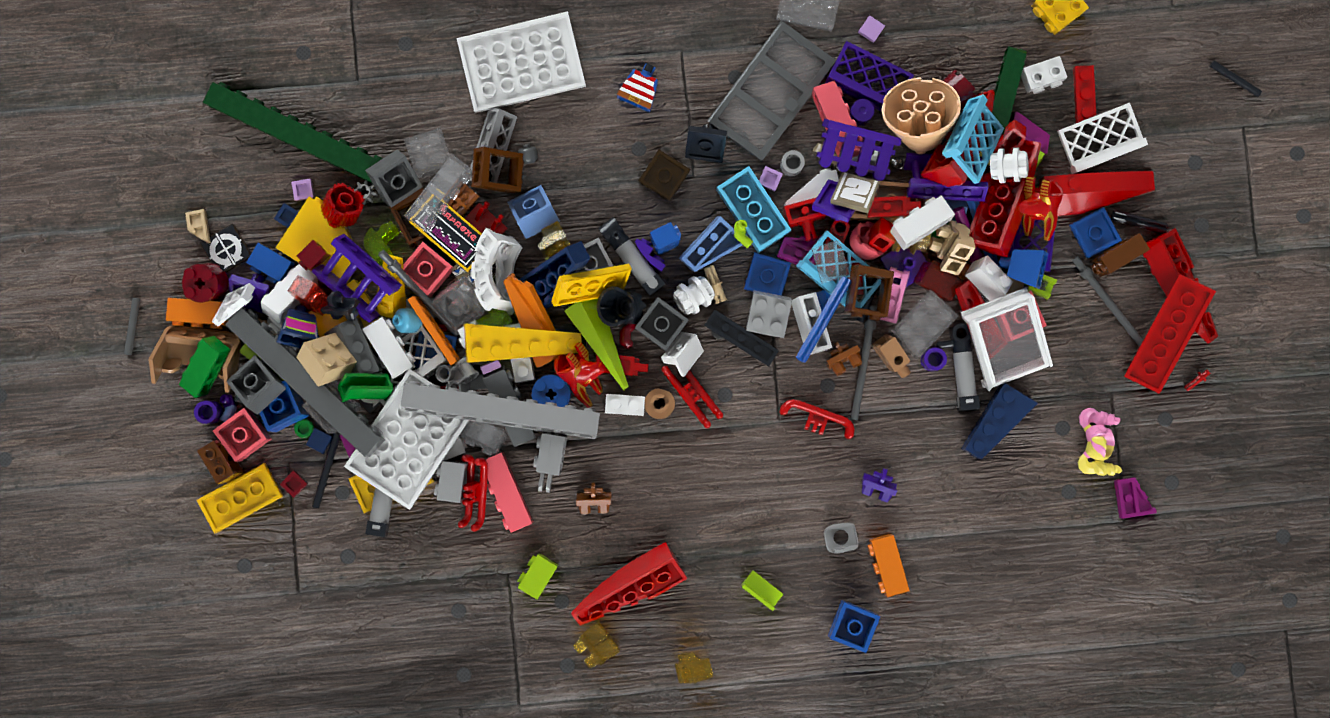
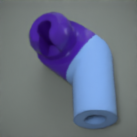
M223 394L220 397V402L223 403L225 409L220 420L224 422L231 418L237 409L234 398L227 394Z

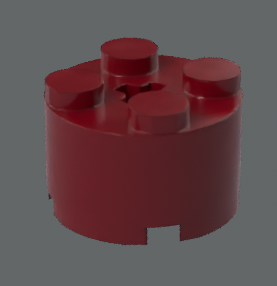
M953 70L943 81L952 86L958 93L961 103L960 113H962L968 99L979 96V93L975 95L973 93L975 90L974 86L961 73L957 76V70Z
M214 263L192 265L185 269L182 278L185 297L198 303L219 300L226 293L229 284L227 274L222 271L219 265Z

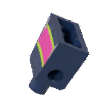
M303 305L296 306L295 310L289 309L276 343L301 349L304 342L317 339L316 316L306 313L307 308Z

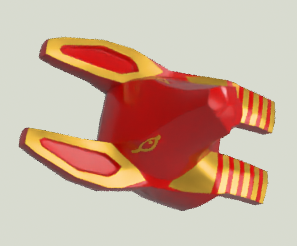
M1026 177L1024 187L1026 200L1019 205V210L1023 213L1025 236H1031L1035 220L1044 221V240L1049 241L1058 221V207L1063 197L1062 188L1057 182L1042 180L1041 186L1035 188L1036 178Z
M578 342L574 346L578 354L574 355L570 352L567 355L558 356L554 360V369L556 374L569 384L576 398L586 407H591L593 404L587 395L585 387L590 384L598 395L601 394L603 389L598 376L606 371V367L602 362L589 361L588 350L582 342Z

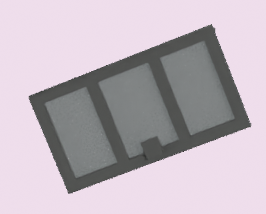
M781 21L707 122L716 129L726 130L729 139L762 162L812 95L813 87L821 83L836 60Z

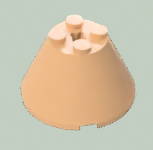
M921 77L912 78L897 84L886 94L883 99L882 117L886 125L898 138L902 139L901 141L909 149L917 154H924L926 151L933 150L941 144L958 119L961 110L960 98L956 90L942 80L932 78V80H921Z

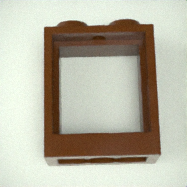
M489 147L474 148L471 187L507 193L521 192L522 168L524 165L523 154ZM490 155L510 158L508 185L488 182Z
M423 187L392 208L390 207L408 245L411 247L415 246V248H418L422 242L426 243L425 240L428 238L422 234L413 239L399 211L422 199L426 203L429 200V196Z
M1138 233L1126 238L1090 261L1092 264L1091 269L1099 277L1111 274L1150 249L1141 234Z
M859 264L851 266L849 278L851 284L847 291L845 312H850L853 317L862 318L863 315L869 316L870 320L875 321L888 317L894 271ZM860 275L881 279L876 311L855 307Z
M213 440L197 450L217 484L228 483L246 473L240 462H235L233 459L229 461L230 454L219 440Z

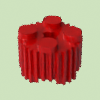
M344 183L334 184L333 188L327 191L321 204V212H323L322 215H324V219H327L329 226L333 228L340 226L344 228L345 226L347 228L355 224L364 206L363 202L365 199L361 192L354 191V188L351 189L350 186L347 187Z

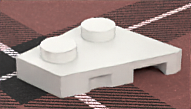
M248 283L228 293L212 322L220 326L242 306L248 304L253 298L252 293L255 287Z

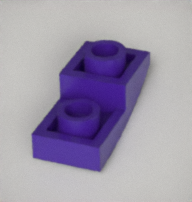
M644 238L641 240L636 239L635 244L643 257L651 266L662 273L666 265L663 264L664 260L659 256H650L653 252L652 243Z

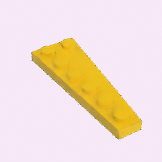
M464 324L467 363L561 355L570 352L578 353L574 346L581 342V333Z

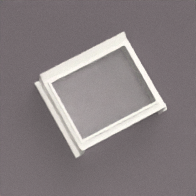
M1027 288L961 312L962 319L969 326L984 377L981 380L982 387L988 391L1003 383L1048 366H1053L1035 298L1028 292Z

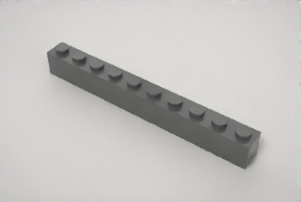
M241 307L225 325L364 457H370L385 441L382 437V431L376 426L372 428L367 423L369 419L362 413L358 414L354 411L355 406L350 401L342 402L340 393L335 387L332 386L330 388L327 384L317 386L296 358L298 352L292 347L288 348L284 344L276 343L278 334L275 336L271 332L272 328L263 321L261 323L257 319L258 315L249 308L247 310Z

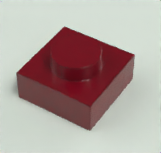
M293 470L280 485L295 498L309 483Z

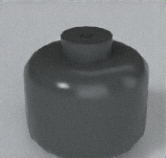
M530 144L522 145L523 148H520L518 153L523 154L524 164L534 163L538 159L536 147H530Z

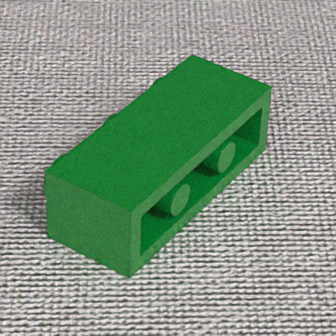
M215 336L203 338L198 342L195 354L190 358L187 369L182 373L179 385L194 398L208 395L231 350Z

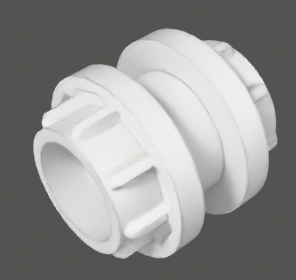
M1018 147L1013 148L1012 154H1005L1004 149H998V153H992L990 156L991 177L994 180H999L1000 183H1006V177H1014L1015 182H1020L1021 178H1026L1029 171L1027 152L1020 151Z
M701 276L689 278L688 286L681 283L674 292V300L684 314L689 315L692 313L695 315L700 311L699 305L702 304L704 307H708L711 305V300L714 299L715 294L712 286L706 278Z

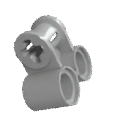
M466 357L459 360L454 366L441 365L436 370V378L440 382L448 383L446 390L450 387H459L460 392L466 393L471 390L468 383L479 375V372L474 370L471 363L466 362Z

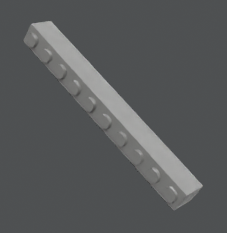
M413 381L409 382V384L404 383L400 406L403 411L595 439L597 436L600 413L591 408L578 410L572 405L558 407L556 403L552 402L538 404V401L527 399L526 402L518 401L517 397L508 396L505 399L499 398V395L488 393L485 396L479 395L477 391L469 390L466 393L452 387L446 390L440 389V386L433 384L426 387L421 386V383Z

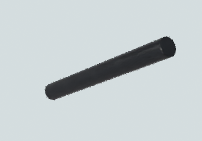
M333 433L312 504L314 508H320L340 440V434Z

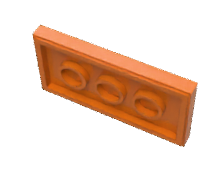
M417 296L409 298L408 302L449 364H456L460 357L424 303Z

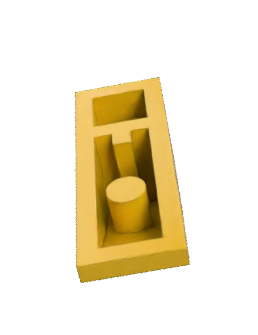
M389 255L393 260L396 259L404 270L403 258ZM383 261L382 268L402 284L400 289L390 296L386 293L377 306V312L381 316L393 319L398 309L406 308L405 283L396 273H392L387 268L388 265Z

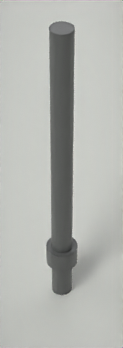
M385 250L379 252L378 255L388 265L387 268L392 273H396L455 337L458 336L459 332L457 330L459 329L404 272L401 264L396 259L393 260Z
M1078 256L1073 258L1072 262L1079 269V274L1082 278L1090 283L1140 347L1143 341L1142 337L1093 276V271L1090 267H1086Z
M870 306L869 310L876 311L877 307ZM869 316L864 325L866 331L861 354L862 364L859 366L851 419L858 420L873 330L876 329L877 324L875 320H870Z

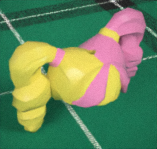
M1094 408L1083 410L1079 415V423L1086 432L1088 442L1085 452L1079 457L1077 462L1079 470L1084 474L1102 476L1106 474L1114 476L1116 473H1121L1122 469L1120 466L1104 463V460L1112 455L1115 444L1112 430L1104 426L1117 425L1120 423V418L1104 411L1098 412ZM1088 458H1092L1094 461L1088 462Z

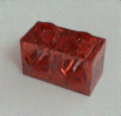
M297 275L287 291L308 310L323 316L324 314L320 309L328 304V295L315 282Z

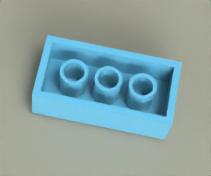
M750 166L717 187L716 191L736 221L745 220L747 222L746 235L753 240L752 245L757 253H760L791 232V228Z

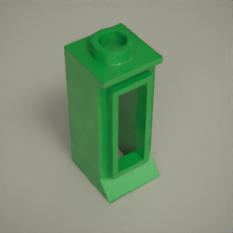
M345 373L337 386L342 402L349 399H384L386 401L393 391V383L390 381L388 374Z

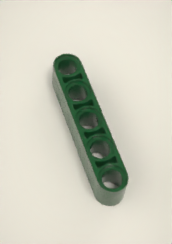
M1007 46L994 91L995 96L992 114L1004 127V130L1010 120L1027 54L1025 50ZM992 125L993 134H995L996 129Z

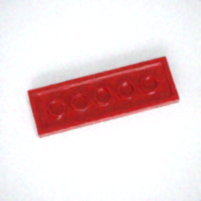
M1179 273L1124 377L1160 394L1216 290Z

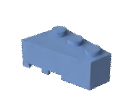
M717 216L678 259L691 271L696 272L739 248L742 244L735 239L734 228L721 216Z

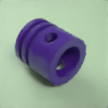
M859 99L852 105L849 115L851 119L855 120L856 125L863 126L873 117L874 106L869 100Z
M930 348L922 353L920 362L924 369L937 371L946 365L947 356L940 348Z
M201 401L194 408L195 418L204 424L217 423L223 414L222 406L216 401Z

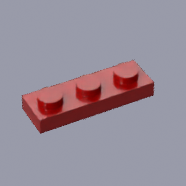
M1094 65L1073 67L1076 123L1096 116Z

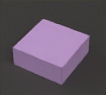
M869 15L858 33L874 43L885 25Z
M765 166L759 182L763 187L775 192L783 173Z
M312 179L291 182L296 202L307 200L308 197L315 198Z
M494 360L480 366L484 375L500 368L501 364L499 360Z

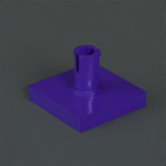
M828 179L812 204V210L830 216L831 219L835 218V221L841 220L848 223L855 210L831 204V198L838 182Z
M916 243L905 250L900 246L880 258L886 270L895 267L899 271H910L906 287L933 271ZM894 278V283L900 284L901 279Z
M233 274L229 279L230 292L248 283L255 287L252 293V300L242 307L263 313L261 300L264 295L269 294V285L263 284L265 279L260 274L259 276L258 274H253L251 280Z

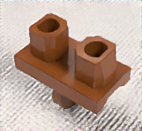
M464 184L447 204L463 217L479 196Z
M838 342L834 343L835 349L830 351L833 358L827 360V367L829 370L832 369L837 376L846 372L843 363L848 360L853 368L862 364L858 345L847 350L849 348L847 343L842 346Z
M595 482L591 483V488H584V493H577L576 506H579L580 514L591 513L592 505H598V513H608L609 505H611V492H603V488H596Z

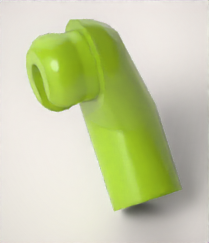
M738 220L734 225V237L748 248L753 243V240L746 235L747 222L745 220Z

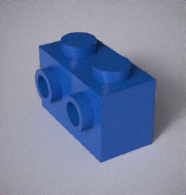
M257 243L246 262L251 265L250 269L258 274H261V272L267 274L266 279L275 284L278 281H282L295 265L292 261L260 243Z

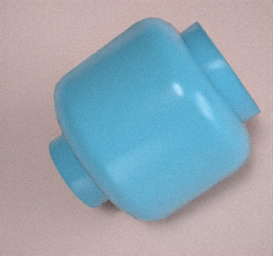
M400 308L393 317V324L400 333H415L422 325V321L413 308Z

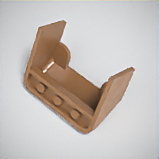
M169 326L163 331L149 357L151 382L156 384L162 372L174 373L180 369L182 364L189 365L190 358L198 348V342L203 338L215 336L231 349L218 374L219 378L224 379L225 392L229 393L231 387L226 381L238 371L241 339L235 333L228 331Z

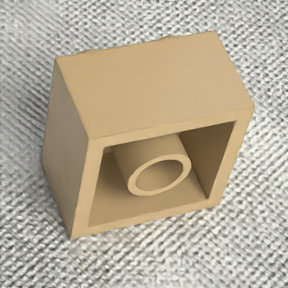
M336 333L304 342L296 357L317 386L342 379L345 373L352 372L357 362Z

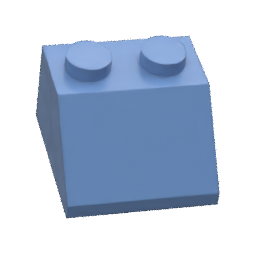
M541 185L507 202L526 239L560 222Z

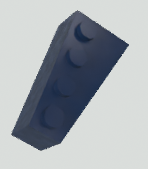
M582 241L565 247L520 279L523 283L528 281L533 284L544 308L547 309L553 306L551 300L559 276L580 273L591 258Z
M1005 383L999 385L961 449L977 459H983L1038 403Z

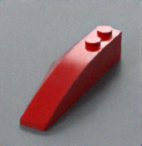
M994 90L979 94H984L988 99L986 106L992 112L995 96ZM981 113L982 120H984L983 113ZM977 124L975 125L976 134H978ZM983 124L984 134H987L986 125ZM952 132L947 133L945 136L946 141L943 145L940 144L936 147L921 174L923 178L947 187L962 185L967 180L966 173L952 157L946 159L942 154ZM976 137L978 148H981L979 137ZM969 138V148H972L971 139ZM963 151V153H962L960 156H961L962 159L965 161V156H964V151ZM970 151L971 161H974L973 151Z
M1025 140L1022 146L1019 147L1020 151H1025L1028 154L1029 171L1027 177H1034L1041 148L1040 142ZM1006 177V183H1000L997 180L995 185L990 187L985 202L979 204L970 226L969 236L974 239L975 247L990 254L1008 257L1023 213L1019 210V205L1026 200L1024 195L1026 178H1021L1020 182H1015L1014 177Z
M1153 171L1044 176L1039 179V187L1042 184V180L1057 182L1062 188L1063 197L1058 207V216L1080 215L1155 190Z
M1176 228L1146 242L1150 250L1143 253V256L1147 259L1151 273L1156 277L1166 296L1170 292L1179 273L1199 282L1198 278L1194 279L1191 271L1194 265ZM1205 311L1195 332L1207 343H1211L1216 339L1218 334L1210 312Z
M664 542L631 561L607 578L571 612V615L579 625H583L604 617V613L618 612L621 610L620 607L631 604V606L639 604L638 601L648 597V600L655 598L688 578L667 543Z

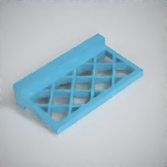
M984 94L968 99L942 152L946 159L952 157L974 184L979 183L990 160V156L1004 130V127L987 108L986 102L988 99ZM981 113L984 114V120H982ZM976 124H977L978 134L975 133V125H976ZM983 124L986 125L987 134H984ZM992 125L996 129L995 134H993ZM976 137H979L981 148H978ZM985 137H988V147L986 146ZM969 138L971 139L972 148H969ZM963 151H964L965 161H964V160L962 159V157L960 156V155L963 153ZM970 151H973L974 161H971ZM979 151L982 153V161H980ZM972 165H975L976 174L973 172Z
M826 230L804 259L798 262L796 267L831 295L839 282V278H850L851 263H859L864 266L869 265ZM827 237L833 241V249H823V242ZM844 250L847 253L848 261L838 262L837 251ZM825 252H834V263L825 264ZM820 253L821 264L814 265L809 261L813 254ZM848 264L849 275L839 276L838 265ZM835 265L836 276L828 277L825 273V266ZM862 276L863 286L858 287V290L863 289L864 297L860 302L856 300L855 307L862 308L881 284V279H877L871 286H866V276ZM847 292L845 293L844 297L840 302L844 307L846 304Z

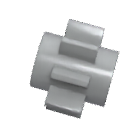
M365 180L364 184L357 182L358 187L354 191H369L368 194L363 195L365 199L363 204L366 201L373 203V196L378 195L373 191L375 189L374 185L369 187V181Z

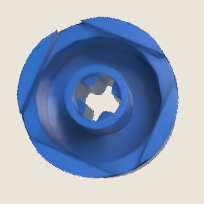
M543 376L533 386L532 400L538 401V404L552 402L556 403L558 407H565L571 401V388L559 376ZM550 389L557 393L553 400L547 397Z

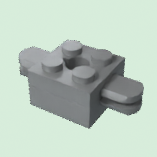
M547 432L542 433V436L538 437L536 448H540L539 455L535 456L533 464L536 472L540 473L538 491L542 492L545 474H548L547 493H550L553 475L559 476L562 474L567 436Z

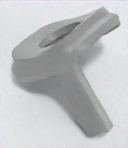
M838 523L825 528L824 539L829 552L844 553L857 549L858 537L854 524ZM838 530H844L848 534V541L843 545H838L834 541V534Z

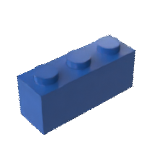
M671 222L650 232V239L658 256L679 246L681 233L677 225L673 226Z

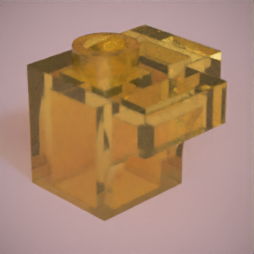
M558 221L541 229L543 240L538 246L546 260L565 247L570 246Z
M694 653L678 654L679 663L675 664L679 683H697L713 677L709 658H697Z

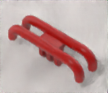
M668 366L662 367L663 374L705 428H710L711 422L695 403L700 398H702L716 418H723L721 410L690 370L685 375L689 383L683 387Z
M788 400L782 404L779 410L781 415H786L792 407L809 412L804 429L808 430L810 423H812L811 432L815 433L817 426H820L819 435H823L827 421L831 420L845 427L844 437L846 439H851L854 436L855 428L851 420L803 401Z
M465 454L461 458L463 462L468 463L467 484L463 485V490H466L463 492L465 499L462 500V504L465 505V514L463 519L458 522V527L464 528L468 525L472 517L473 503L478 502L477 520L471 526V531L476 532L482 527L485 520L488 463L483 457L474 459L472 455ZM475 465L480 466V482L474 481Z

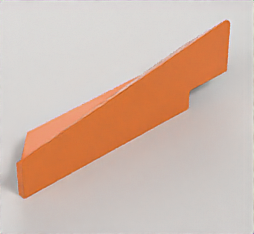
M514 273L505 278L503 282L520 327L556 331L533 284L528 281L523 283L516 278ZM561 355L532 358L535 366L538 368Z

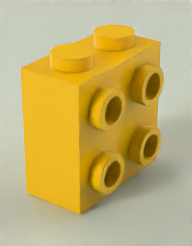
M1036 0L1031 5L1033 13L1044 21L1045 28L1054 35L1089 8L1084 0Z

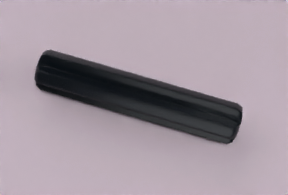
M1113 210L1111 214V220L1161 234L1166 233L1168 228L1167 223L1119 210Z

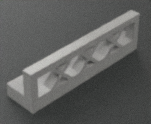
M498 108L489 109L476 148L489 147L507 151L517 116ZM504 116L510 118L509 124L505 128L502 124ZM502 135L503 143L498 146L496 142L497 137ZM490 155L489 171L492 174L490 182L497 183L504 157L497 156V162L492 164V155ZM473 160L466 179L472 182Z

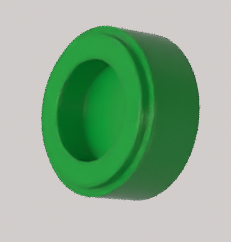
M302 419L296 422L294 431L298 437L308 438L315 427L312 421Z

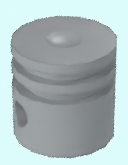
M788 151L780 162L781 171L787 176H796L802 171L805 159L798 151Z

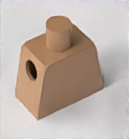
M885 334L871 344L890 371L897 372L901 378H905L911 373L907 367L910 359L894 336Z

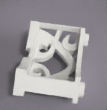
M488 228L484 230L475 247L477 252L471 268L472 279H474L476 287L474 291L485 310L490 311L494 308L506 311L509 315H512L515 311L503 281L510 274L514 273L515 262L522 250V246L512 236L495 233ZM494 263H496V284L492 276V266Z

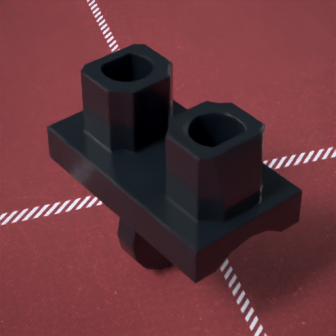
M333 291L327 297L328 304L320 309L323 314H330L335 320L342 318L344 315L348 321H353L359 315L356 307L360 302L357 298L343 297L341 292Z

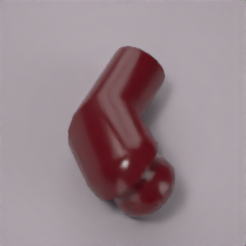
M626 324L619 332V342L626 349L633 345L631 332L637 324Z

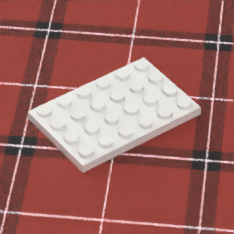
M568 11L457 38L475 113L586 87Z
M411 369L407 371L371 425L372 428L376 426L382 431V437L385 441L370 457H364L355 449L344 466L409 510L469 422V420L401 410L404 383L409 384V382L413 381L421 383V386L426 387L433 384Z

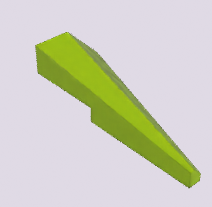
M598 299L574 303L565 310V313L621 388L625 390L629 385L619 359L611 329L599 318L597 312Z

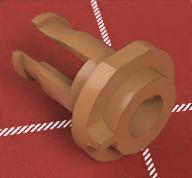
M659 388L654 389L645 398V410L655 419H664L671 415L674 410V397L668 391ZM662 398L665 401V406L660 407V409L655 408L654 401Z

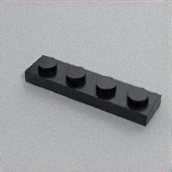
M715 309L704 325L768 367L779 352L778 349L751 332L746 331L745 328Z

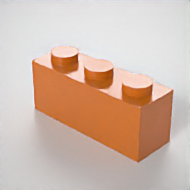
M168 298L166 321L172 322L174 326H184V323H191V327L203 328V324H207L212 329H222V326H226L225 324L228 322L224 321L220 326L212 322L222 302L209 301L198 303L191 299Z
M888 534L870 539V545H867L870 556H874L875 559L873 568L875 574H879L881 582H878L881 594L884 593L886 597H891L910 591L894 535Z

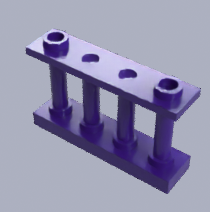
M906 153L903 168L904 170H912L913 174L907 190L908 197L921 199L935 197L936 199L942 195L945 200L985 202L988 182L974 184L970 179V181H966L962 185L947 187L928 179H921L920 171L924 170L932 154ZM974 165L973 172L976 174V169Z
M342 234L332 241L331 245L336 248V251L326 266L322 264L311 272L332 291H339L346 298H357L360 303L356 309L360 317L370 323L380 316L375 311V308L386 293L390 296L398 291L402 284L349 237ZM342 255H344L350 261V265L339 279L331 271ZM358 268L365 274V277L356 290L353 291L346 283ZM373 281L380 289L371 302L367 304L360 296L370 282Z

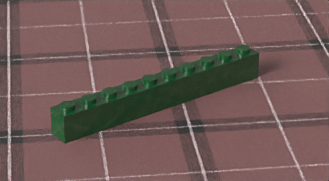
M212 82L202 102L205 105L372 183L365 170L383 158L377 155L371 157L367 155L368 151L360 147L354 149L350 147L351 143L341 138L337 141L333 139L334 135L324 130L320 133L316 131L317 127L307 122L303 125L298 122V118L290 114L286 117L281 114V110L273 106L269 109L264 106V102L256 98L252 101L247 98V94L239 90L235 93L230 90V86L222 82L219 85Z

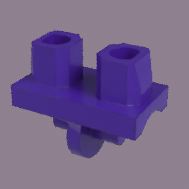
M883 468L881 473L874 471L873 475L864 473L862 477V494L871 496L873 490L876 489L880 491L878 499L888 502L892 495H896L897 484L892 483L893 477L887 475V469Z

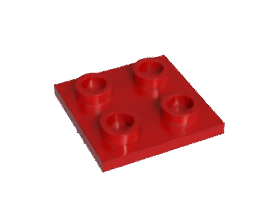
M487 201L484 205L478 203L465 218L481 233L486 228L499 234H503L508 229L502 223L504 218L502 214L497 219L488 211L490 203Z

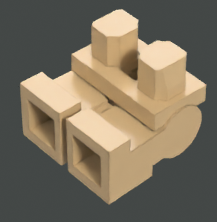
M951 220L948 225L945 224L936 230V235L940 236V239L931 237L928 241L929 249L937 252V257L943 259L940 265L941 271L959 275L966 261L976 248L974 239L969 236L970 229L966 225L956 224V221Z

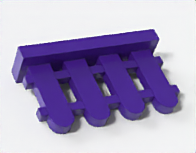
M824 119L822 126L827 128V132L822 133L821 137L825 138L821 152H817L816 155L820 157L819 165L821 167L827 168L831 165L832 161H836L837 169L841 172H847L850 165L855 166V174L860 177L865 176L868 170H872V176L877 181H882L886 174H890V170L887 168L891 155L896 153L893 147L894 145L900 146L901 138ZM840 131L846 132L845 137L839 136ZM858 136L863 137L862 142L857 141ZM876 140L881 141L880 146L875 145ZM837 141L843 142L839 157L833 156ZM855 145L861 147L857 161L852 160ZM873 150L879 151L875 166L869 165Z

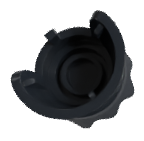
M615 286L606 288L600 294L597 302L599 318L604 324L611 327L623 323L638 324L637 320L643 317L642 309L646 307V304L641 301L642 295L636 293L635 289L624 291Z

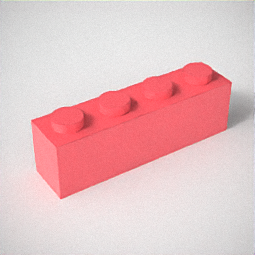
M835 80L813 87L812 98L822 122L824 119L857 127L855 120L851 119L849 115L850 109L848 104L843 101L842 89L840 86L837 87ZM840 131L839 136L845 137L846 132ZM858 136L857 141L862 142L863 138ZM837 141L835 148L837 157L840 155L843 144L840 141ZM855 145L852 158L859 155L861 147Z
M504 452L486 459L489 481L487 487L490 494H494L497 501L494 503L498 512L502 511L505 518L502 519L505 529H509L512 533L532 524L533 519Z

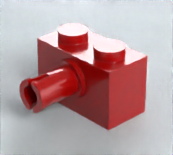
M816 198L786 205L783 208L784 218L789 227L802 226L806 242L818 239L813 223L824 219L826 216L812 210V204Z

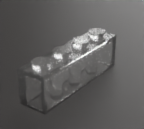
M451 154L404 215L406 219L423 232H426L427 229L431 230L437 222L435 220L437 216L444 214L447 210V204L451 198L454 200L458 196L461 185L463 183L467 184L471 179V168Z

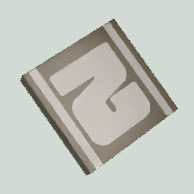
M842 172L832 195L831 204L869 213L880 182Z

